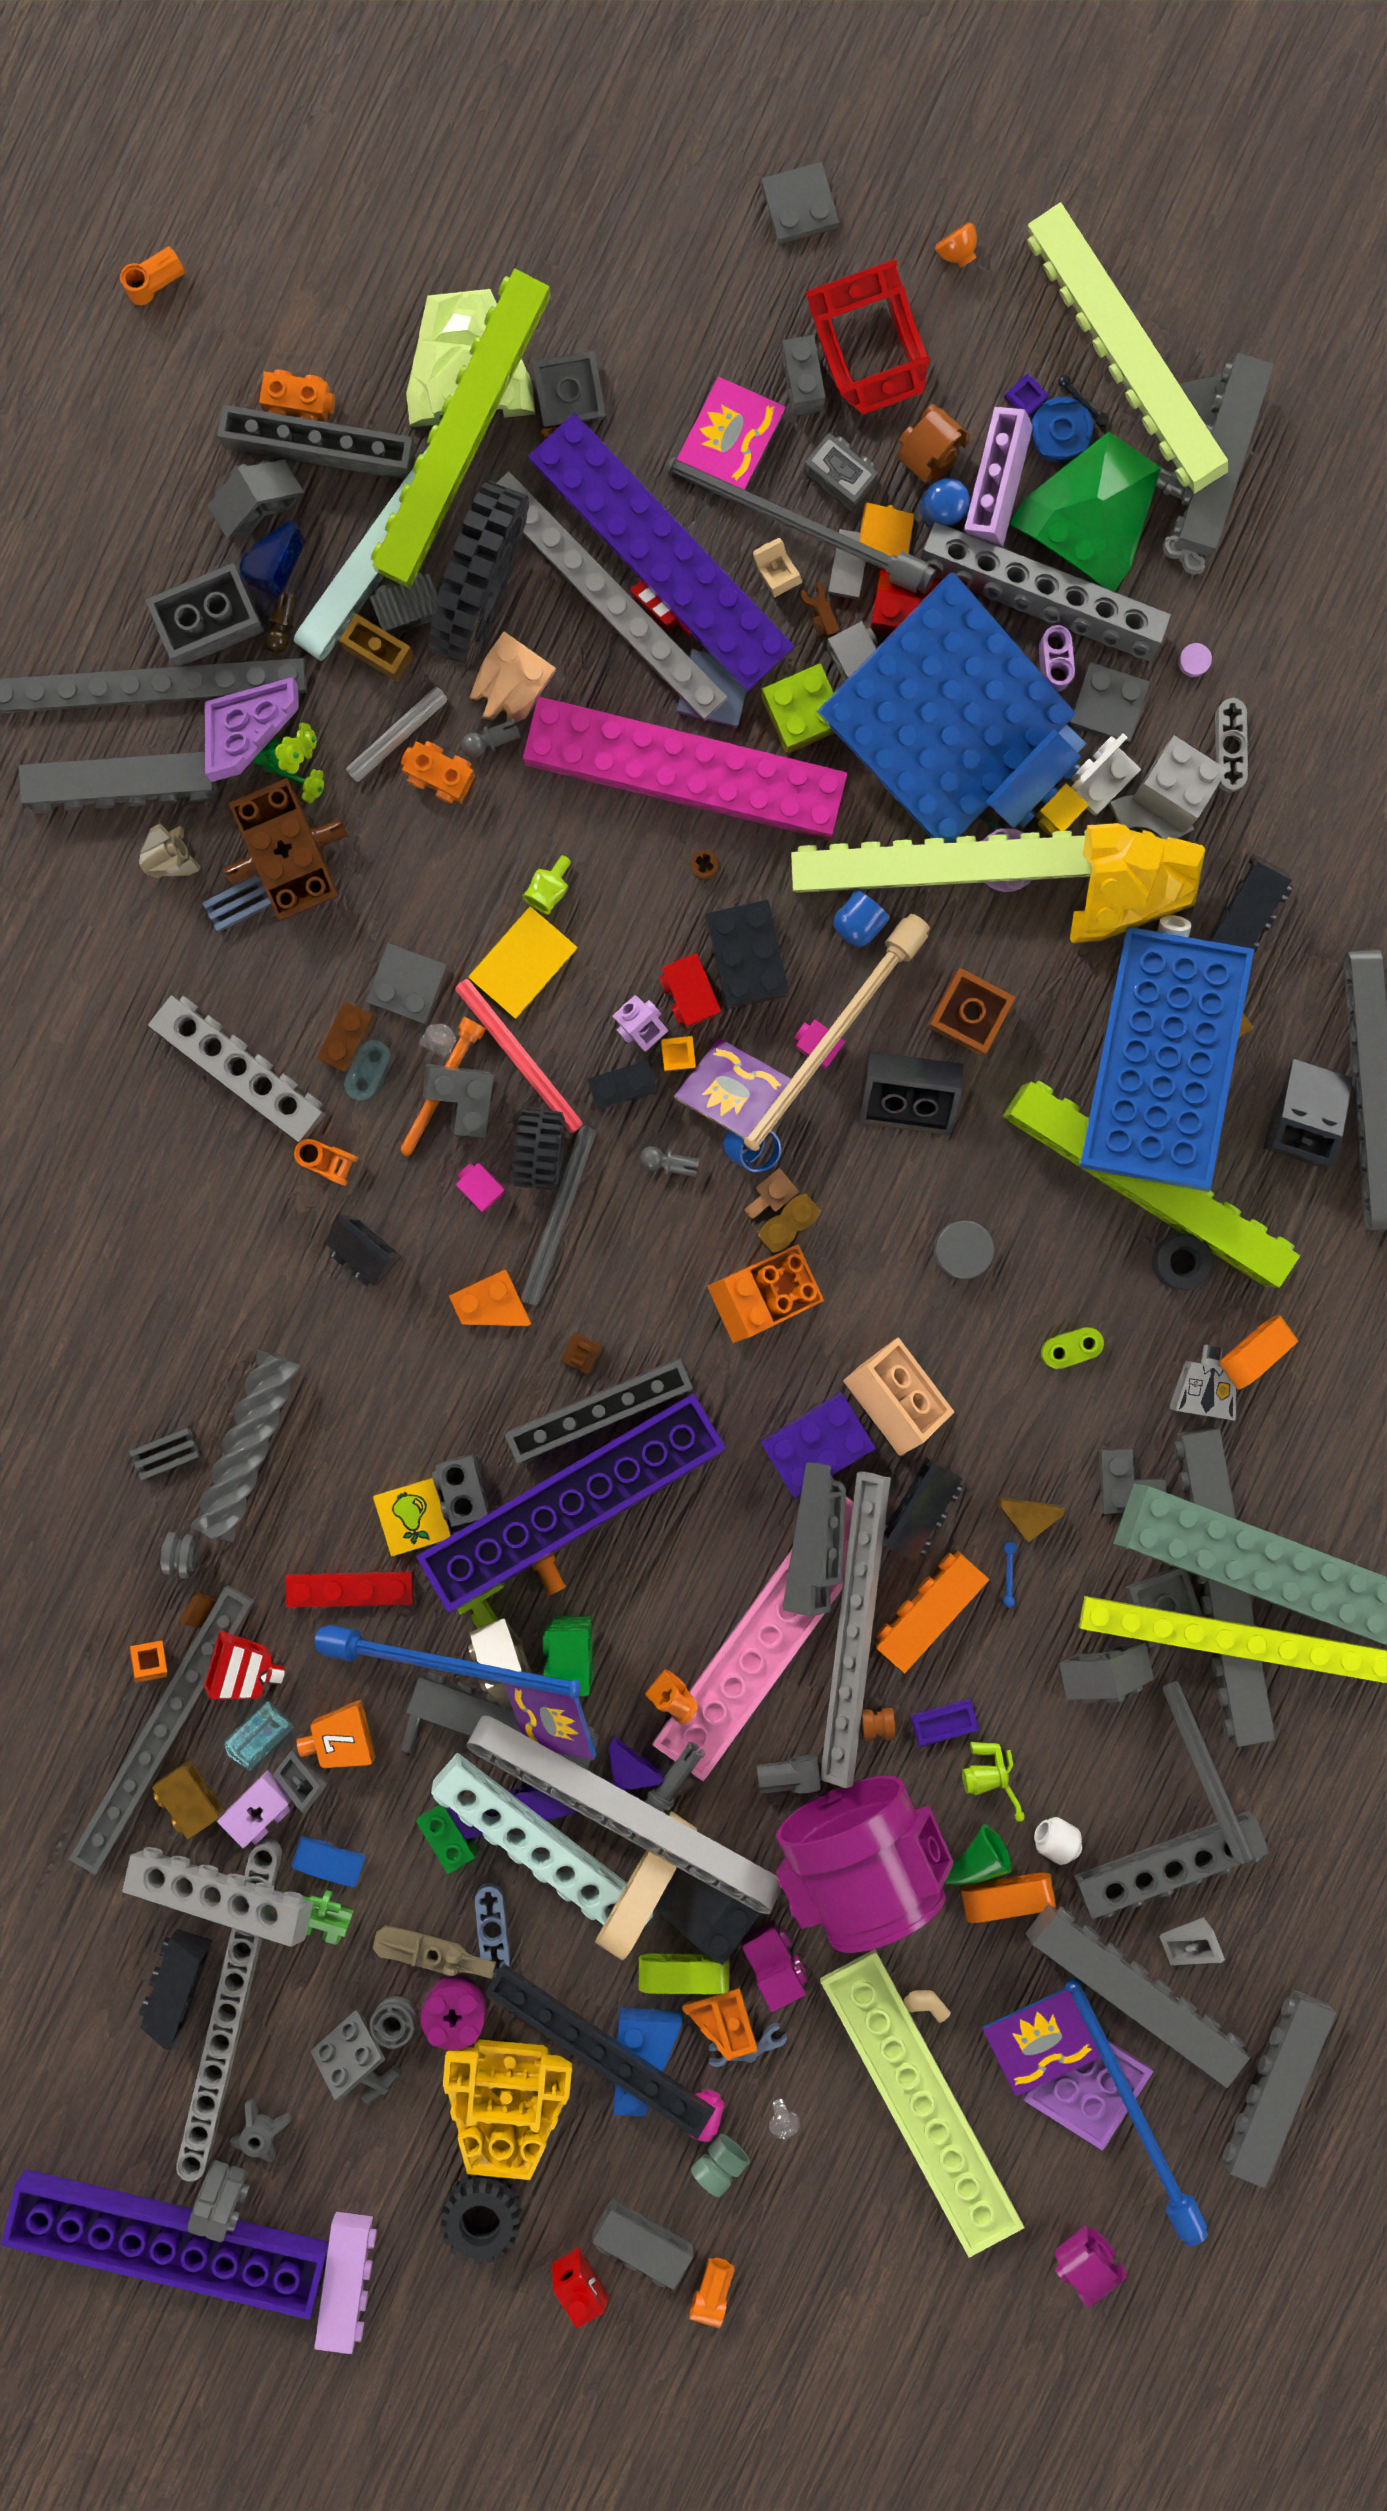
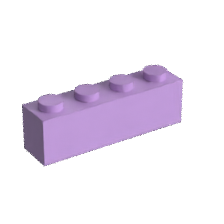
M994 407L964 528L968 535L1001 548L1004 546L1033 425L1024 409Z
M343 2212L335 2213L331 2224L314 2348L316 2350L352 2354L355 2342H361L364 2322L359 2321L360 2311L366 2310L368 2291H364L363 2287L364 2280H370L373 2260H368L367 2257L368 2250L374 2249L377 2229H371L373 2216Z

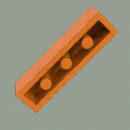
M959 1551L954 1555L951 1553L947 1554L938 1565L940 1568L939 1572L933 1578L928 1576L917 1588V1591L920 1593L912 1601L906 1600L896 1611L898 1617L892 1624L885 1623L875 1635L877 1638L874 1642L876 1648L904 1674L989 1581L987 1576Z

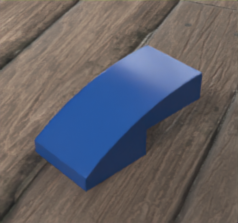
M301 1836L291 1866L296 1870L324 1880L355 1887L365 1857L363 1853L333 1847L331 1842Z

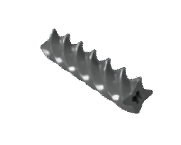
M257 1349L256 1361L258 1367L248 1375L245 1381L247 1397L242 1399L235 1407L234 1421L236 1426L228 1431L223 1439L222 1445L225 1456L220 1458L212 1467L213 1486L203 1493L200 1500L202 1516L193 1521L190 1526L211 1539H224L234 1542L235 1526L240 1522L245 1513L246 1497L253 1490L257 1481V1467L264 1461L268 1452V1438L274 1433L279 1424V1408L287 1401L291 1391V1378L298 1372L301 1364L293 1362L282 1355Z

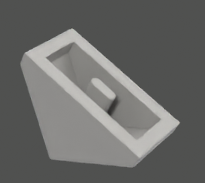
M1204 1917L1162 1933L1159 1936L1170 1965L1222 1963L1225 1960L1215 1933Z

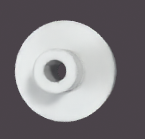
M1164 916L1160 919L1157 932L1189 937L1191 923L1180 916Z

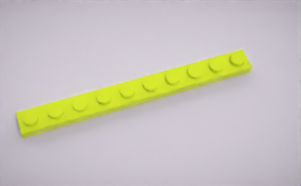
M1084 1596L1079 1623L1080 1629L1387 1683V1649Z

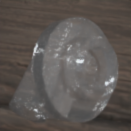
M432 1024L427 1027L419 1044L447 1060L453 1050L452 1047L456 1042V1036L447 1025Z
M782 2099L775 2100L773 2102L775 2116L769 2122L770 2132L779 2139L790 2138L800 2129L799 2117L793 2112H787L785 2102Z

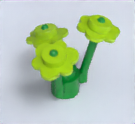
M301 722L299 724L297 737L272 738L252 760L253 764L264 766L265 772L277 774L302 785L304 791L302 800L311 804L323 791V771L313 769L310 777L306 779L294 775L299 770V763L304 761V756L310 759L312 757V749L316 748V735L308 723Z

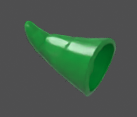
M985 1824L981 1826L966 1852L953 1861L954 1864L944 1883L968 1885L1011 1872L1012 1866L1008 1850L1002 1838L994 1829Z

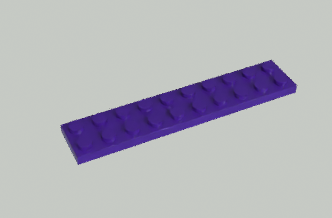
M575 412L528 456V460L747 693L794 649V645Z

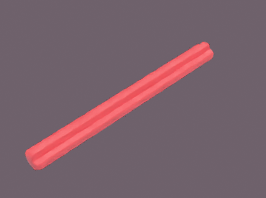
M468 979L459 983L455 988L457 993L552 1111L563 1112L565 1128L568 1132H576L583 1125L581 1119Z

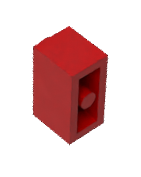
M697 953L662 967L664 975L658 978L665 995L671 993L676 1004L671 1006V1009L678 1024L684 1022L687 1029L721 1014V1009Z

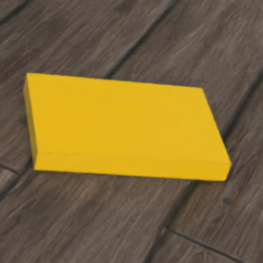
M530 906L468 978L517 1019L577 951L578 947Z

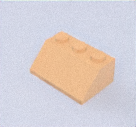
M899 1337L862 1363L843 1380L899 1456L924 1443L954 1413V1410Z

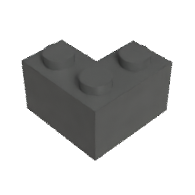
M264 460L257 465L247 466L242 464L234 468L230 472L231 477L215 491L216 496L207 506L226 538L250 534L265 515L288 511L304 492L285 460L274 462Z
M426 1064L422 1095L429 1100L453 1102L450 1131L455 1135L486 1138L493 1074L489 1071Z
M1146 1643L1119 1644L1103 1653L1076 1654L1059 1663L1067 1700H1081L1082 1704L1093 1703L1100 1699H1106L1107 1703L1120 1702L1126 1699V1694L1143 1690V1685L1154 1680Z

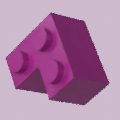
M774 1920L746 1934L741 1940V1946L756 1973L757 1985L771 2012L805 1996L804 1983L808 1982L802 1960L798 1954L793 1956L788 1948L792 1943L785 1928H778Z

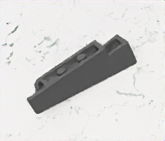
M808 1462L805 1468L783 1601V1609L785 1611L810 1617L831 1612L829 1586L842 1583L846 1493L843 1484L834 1480L830 1475V1465Z

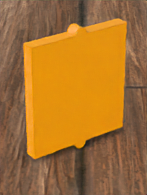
M866 502L864 504L859 542L889 556H899L901 551L909 554L914 514L896 510L892 505L884 507Z

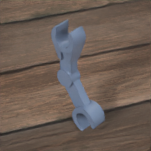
M779 2023L770 2024L759 2040L756 2041L757 2052L727 2060L723 2055L718 2059L709 2058V2064L714 2067H720L726 2061H746L752 2063L764 2051L783 2046L786 2043L787 2035L785 2033L779 2039L772 2038L771 2034L780 2027ZM714 2043L709 2045V2051H719Z

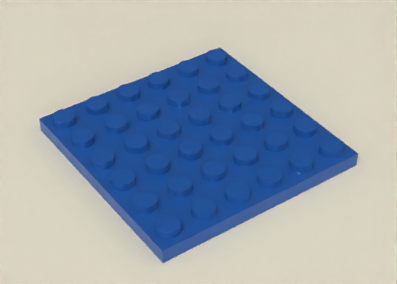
M954 572L949 573L816 711L931 838H944V843H953L989 806L986 800L1053 729L1059 733L1076 714Z

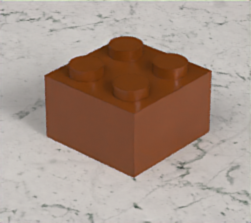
M959 968L954 973L926 1028L982 1057L987 1054L1016 997Z

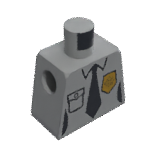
M1204 1345L1201 1363L1185 1361L1169 1409L1228 1420L1236 1419V1387L1219 1364L1223 1348Z

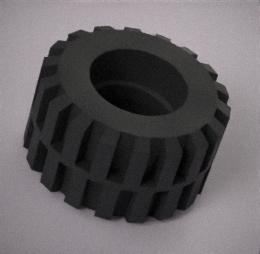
M525 1107L521 1111L517 1123L512 1161V1180L515 1187L553 1191L557 1186L565 1133L563 1112Z
M466 2174L462 2177V2182L457 2180L453 2184L452 2190L448 2191L441 2216L440 2228L441 2233H444L443 2240L445 2244H452L450 2251L454 2255L458 2252L461 2253V2260L467 2262L469 2258L475 2259L474 2264H481L482 2259H486L487 2263L495 2261V2255H498L501 2259L506 2255L507 2248L512 2249L520 2229L522 2208H520V2195L515 2196L516 2188L513 2184L507 2186V2178L500 2177V2179L491 2176L475 2175L471 2178L470 2174ZM474 2206H486L497 2214L499 2221L491 2227L478 2228L467 2221L464 2212Z

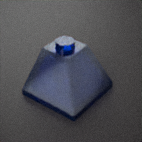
M291 520L254 544L250 553L246 552L243 555L239 570L245 583L278 598V592L284 590L306 543L297 524Z

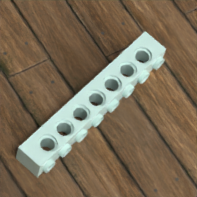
M457 1752L433 1780L431 1793L436 1802L445 1808L449 1806L458 1813L463 1823L470 1827L474 1825L483 1832V1836L489 1843L495 1846L500 1845L507 1851L509 1857L514 1862L525 1864L532 1870L533 1875L539 1881L551 1884L564 1900L568 1902L572 1900L581 1907V1911L586 1917L591 1920L596 1919L604 1925L612 1911L607 1906L616 1904L627 1882ZM464 1790L472 1791L475 1795L473 1797L466 1798L461 1796L460 1792ZM489 1809H494L498 1811L500 1814L491 1817L486 1815L484 1812ZM518 1828L523 1830L524 1833L513 1835L509 1831ZM543 1847L546 1848L548 1852L545 1854H538L534 1850L536 1848ZM563 1866L571 1867L573 1870L568 1873H563L558 1869ZM587 1885H594L597 1887V1889H595L594 1891H586L583 1889V1887ZM653 1912L649 1917L648 1921L653 1917Z

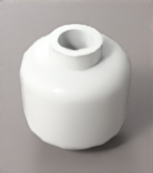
M1058 1817L1044 1820L1038 1825L1034 1834V1840L1040 1854L1059 1865L1067 1864L1078 1858L1082 1851V1836L1078 1828Z

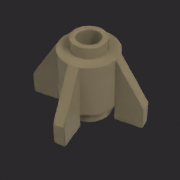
M158 824L149 830L140 850L139 865L144 873L154 878H159L161 876H190L200 870V865L191 856L188 857L187 847L182 841L184 829L181 826L168 832L161 824Z

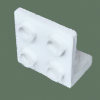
M1124 733L1117 740L1111 736L1093 755L1096 761L1093 762L1088 759L1071 778L1074 782L1071 788L1089 804L1087 809L1094 816L1141 770L1119 748L1128 738Z

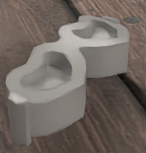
M1168 536L1163 543L1165 555L1168 558H1179L1185 572L1200 575L1205 568L1204 558L1198 556L1196 552L1174 547L1177 537Z

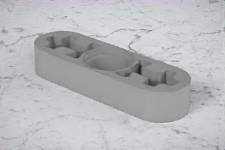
M1237 698L1225 700L1218 706L1215 712L1216 763L1227 769L1224 774L1226 775L1230 772V762L1224 764L1223 760L1234 761L1240 759V762L1233 764L1234 775H1239V779L1232 785L1230 779H1225L1223 776L1218 784L1221 790L1229 793L1243 787L1248 778L1247 709L1245 704ZM1229 706L1232 707L1233 712H1238L1239 716L1233 719L1232 728L1239 727V731L1228 730L1223 732V729H1227L1230 726L1229 716H1224L1223 713L1229 709ZM1233 737L1238 740L1240 748L1237 753L1230 754L1225 751L1223 747L1225 738Z

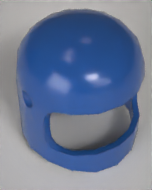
M943 478L934 482L924 493L920 502V512L923 520L931 528L934 522L954 528L966 516L970 507V496L967 488L960 481L953 478Z
M856 888L848 902L835 914L833 925L843 940L853 946L862 947L868 945L890 920V916L875 901Z
M727 1130L723 1141L724 1151L728 1158L751 1172H762L773 1167L780 1158L782 1148L777 1135L770 1131L769 1134L774 1142L773 1153L763 1166L753 1167L749 1164L755 1161L762 1153L765 1139L759 1145L760 1149L757 1151L747 1148L744 1144V1139Z

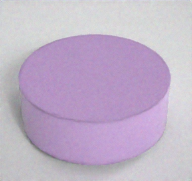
M1200 643L1186 646L1178 658L1180 670L1189 677L1203 675L1209 669L1212 662L1211 652Z

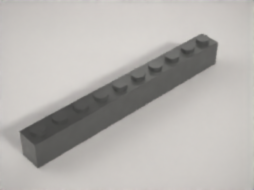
M1208 1427L1176 1433L1177 1441L1173 1443V1448L1177 1461L1181 1460L1183 1472L1179 1473V1482L1182 1491L1187 1492L1188 1501L1236 1519L1220 1429ZM1196 1575L1198 1583L1203 1584L1205 1596H1201V1605L1205 1615H1209V1618L1255 1626L1249 1594ZM1215 1653L1216 1658H1212V1666L1215 1676L1220 1677L1221 1688L1217 1689L1220 1706L1222 1708L1225 1707L1227 1719L1223 1720L1226 1738H1231V1741L1238 1747L1275 1740L1262 1662Z

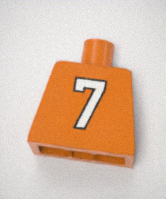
M362 1700L355 1701L316 1718L311 1724L312 1735L297 1739L300 1757L317 1754L321 1768L370 1765L376 1758Z

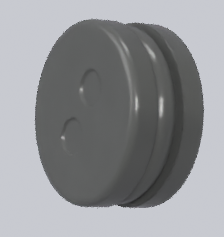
M952 1222L946 1225L935 1239V1260L940 1269L949 1276L960 1279L977 1277L987 1270L993 1260L994 1243L992 1237L983 1226L976 1222Z

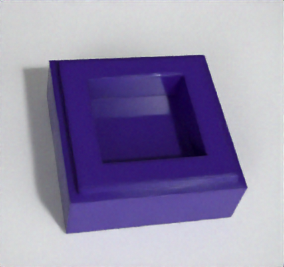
M1027 373L1005 394L1004 399L1013 409L1026 410L1028 417H1030L1048 400L1050 395Z

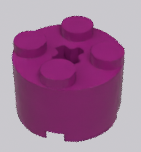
M447 1976L438 1981L427 1994L421 2012V2025L428 2042L433 2046L446 2050H459L474 2044L483 2029L487 2013L485 1993L473 1983V1980L465 1976ZM451 2009H454L455 2012H456V2015H458V2016L453 2015L452 2012H449V2011H450Z
M1083 2225L1055 2250V2257L1059 2263L1055 2267L1058 2276L1066 2284L1071 2282L1077 2289L1079 2298L1087 2307L1099 2303L1127 2278L1122 2262L1116 2265L1112 2258L1116 2252L1108 2241L1093 2227L1087 2230V2225Z

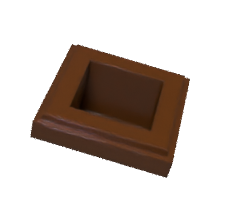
M199 1591L192 1597L180 1619V1623L202 1628L218 1599L204 1591Z

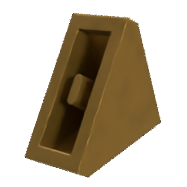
M1006 1498L997 1499L998 1506L1028 1543L1064 1516L1065 1509L1060 1505Z

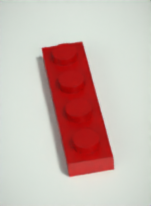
M413 1571L286 1575V1607L412 1605L414 1603Z

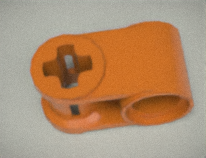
M311 1139L299 1142L294 1151L298 1164L344 1186H347L348 1181L346 1178L353 1162H357L359 1158L334 1146L330 1147ZM312 1144L318 1150V1157L314 1162L308 1163L304 1160L302 1152L307 1145Z
M667 1669L663 1670L645 1693L657 1709L662 1712L668 1711L681 1725L690 1722L697 1712V1700L688 1691L685 1683Z

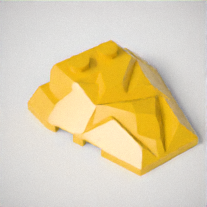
M1119 823L1087 825L1083 856L1092 866L1085 911H1074L1070 934L1071 942L1102 941L1126 932L1127 927L1136 928L1195 906L1205 848L1202 845L1172 837L1167 839L1155 837L1152 832L1145 830L1142 833L1132 831L1126 825Z
M482 2039L475 2042L474 2048L465 2047L446 2052L443 2087L445 2094L449 2096L451 2104L450 2113L458 2129V2142L467 2174L524 2180L531 2179L544 2152L551 2130H554L558 2122L559 2113L569 2099L572 2075L571 2062L561 2056L551 2055L548 2048L544 2045Z

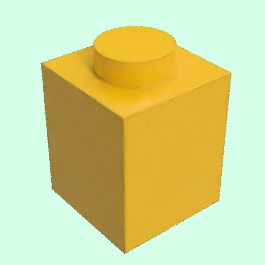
M1066 783L1035 817L1040 820L1038 822L1040 828L1051 836L1052 832L1065 831L1089 804Z

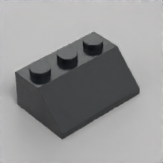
M869 1051L858 1123L952 1135L963 1089V1064Z
M926 1457L887 1524L883 1537L884 1546L914 1561L918 1555L923 1557L932 1542L929 1539L930 1534L934 1528L939 1529L947 1517V1513L944 1510L950 1500L955 1502L963 1489V1485L960 1484L962 1478Z
M176 1929L171 1938L165 1937L159 1953L160 1956L164 1957L161 1967H155L149 1985L154 1987L151 1997H145L139 2015L144 2016L140 2028L162 2048L167 2050L171 2049L184 2027L213 1941L180 1929Z

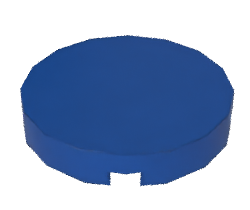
M1056 397L1047 400L1037 410L1031 421L1033 425L1031 433L1033 447L1042 457L1051 462L1066 463L1074 460L1087 449L1093 438L1094 423L1091 413L1086 407L1084 408L1079 404V401L1070 397Z

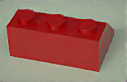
M881 568L870 623L873 633L890 635L942 580L934 578L926 594L921 592L915 594L889 582L890 575L886 573L885 569Z

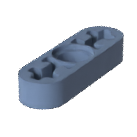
M485 1883L479 1887L475 1896L480 1958L491 1960L493 1954L492 1946L498 1945V1959H504L500 1963V1967L503 1964L509 1966L510 1949L504 1893L497 1884ZM486 1892H491L492 1897L498 1898L493 1903V1914L487 1915L488 1903L481 1900L485 1897ZM489 1922H495L500 1925L502 1932L498 1937L490 1938L484 1933V1926ZM495 1968L494 1976H493V1977H495V1975H496V1973L498 1972L499 1968Z

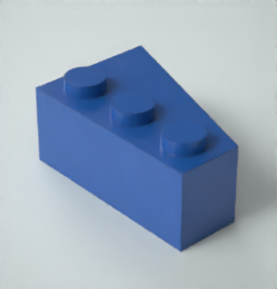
M620 2008L618 2042L663 2072L682 2025V2011ZM615 2083L614 2115L646 2116L649 2106Z

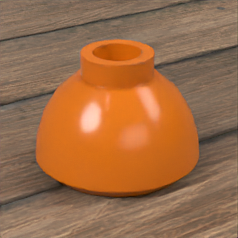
M968 222L938 242L935 247L938 255L948 262L958 263L960 268L976 258L974 251L977 244V233L974 224Z

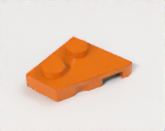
M507 1269L449 1295L462 1324L528 1326L532 1324Z
M740 1987L730 1989L727 1993L714 1994L682 2004L685 2014L693 2019L701 2028L700 2030L717 2046V2049L727 2060L758 2051Z

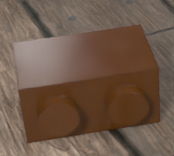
M344 1001L320 1049L317 1059L351 1074L377 1018Z

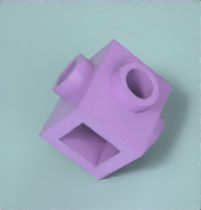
M636 995L612 1016L620 1025L616 1030L628 1044L634 1040L645 1052L669 1031L659 1020L658 1017L661 1015V1012L650 1000L644 1004Z

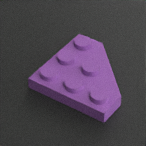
M293 677L205 702V775L210 782L241 774L299 709L298 684Z

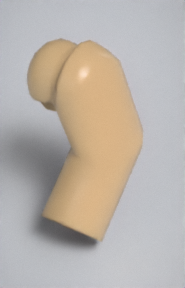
M931 1990L912 1991L903 2001L908 2012L930 2011L939 2023L945 2021L951 2014L944 2003Z

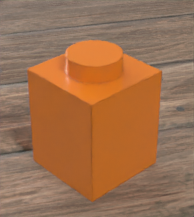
M162 1641L130 1646L135 1683L167 1677Z

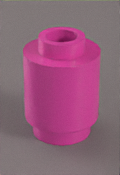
M702 2090V2093H696L695 2095L709 2103L716 2110L696 2140L710 2142L713 2139V2135H716L718 2132L725 2103L720 2099V2094L717 2092Z

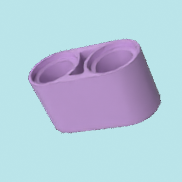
M1060 625L1047 629L1039 642L1041 674L1057 692L1063 691L1069 685L1075 673L1072 637L1068 629ZM1048 638H1058L1062 642V649L1056 650L1051 648L1048 644ZM1055 668L1062 670L1065 673V680H1055L1051 675V670Z

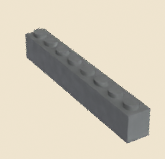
M1048 1903L1025 1933L1031 1943L1228 2088L1250 2059L1243 2050L1245 2045L1243 2041L1231 2032L1227 2035L1219 2030L1221 2026L1209 2015L1205 2014L1202 2018L1195 2012L1197 2008L1183 1996L1178 2000L1171 1995L1173 1990L1162 1980L1157 1978L1154 1982L1148 1978L1149 1972L1134 1960L1131 1964L1124 1960V1953L1115 1945L1109 1942L1105 1946L1099 1941L1100 1936L1087 1925H1084L1083 1928L1074 1923L1076 1918L1065 1908L1060 1907L1057 1910Z

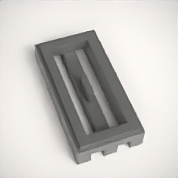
M190 1427L129 1451L131 1457L134 1458L135 1468H138L140 1473V1480L201 1456ZM186 1436L187 1442L145 1459H142L140 1455L150 1449ZM189 1447L192 1451L191 1454L149 1471L146 1470L145 1465Z

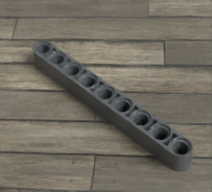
M1379 949L1346 952L1344 956V977L1364 1223L1368 1231L1387 1230V1003L1383 957Z

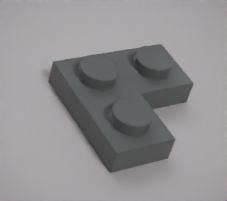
M1133 1449L1099 1450L1102 1513H1124L1134 1483L1150 1486L1166 1493V1480L1163 1478L1134 1480Z

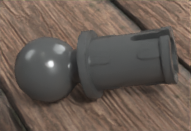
M513 718L490 729L487 726L484 727L485 734L483 735L475 732L468 733L464 736L461 745L464 754L476 758L481 756L488 746L491 747L492 751H496L495 747L522 737Z
M649 1146L641 1152L640 1163L649 1171H655L664 1167L665 1174L667 1175L669 1172L696 1178L700 1158L696 1159L673 1154V1150H669L667 1156L663 1155L659 1148Z

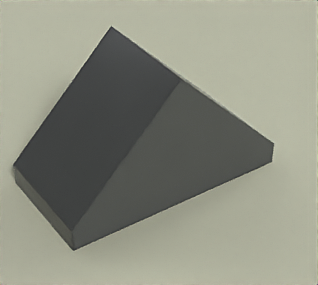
M293 1750L289 1752L273 1774L298 1809L305 1814L331 1779V1777L304 1757H300Z

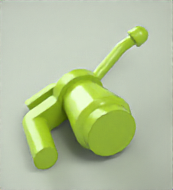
M970 1742L972 1754L994 1756L996 1766L971 1765L969 1768L962 1769V1779L966 1794L979 1795L997 1787L1004 1788L1016 1808V1820L1019 1822L1023 1821L1024 1812L1021 1811V1806L1008 1785L1009 1772L1013 1767L1011 1750L1005 1751L1008 1764L1005 1769L1000 1744Z

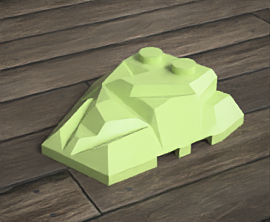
M490 289L427 296L406 392L410 427L440 424L441 415H444L441 413L443 404L447 396H453L458 387V384L455 382L459 370L463 365L467 367L473 356L470 354L472 343L476 336L482 337L486 325H484L486 314L491 306H497ZM522 358L497 408L503 409L504 418L536 414L532 380Z

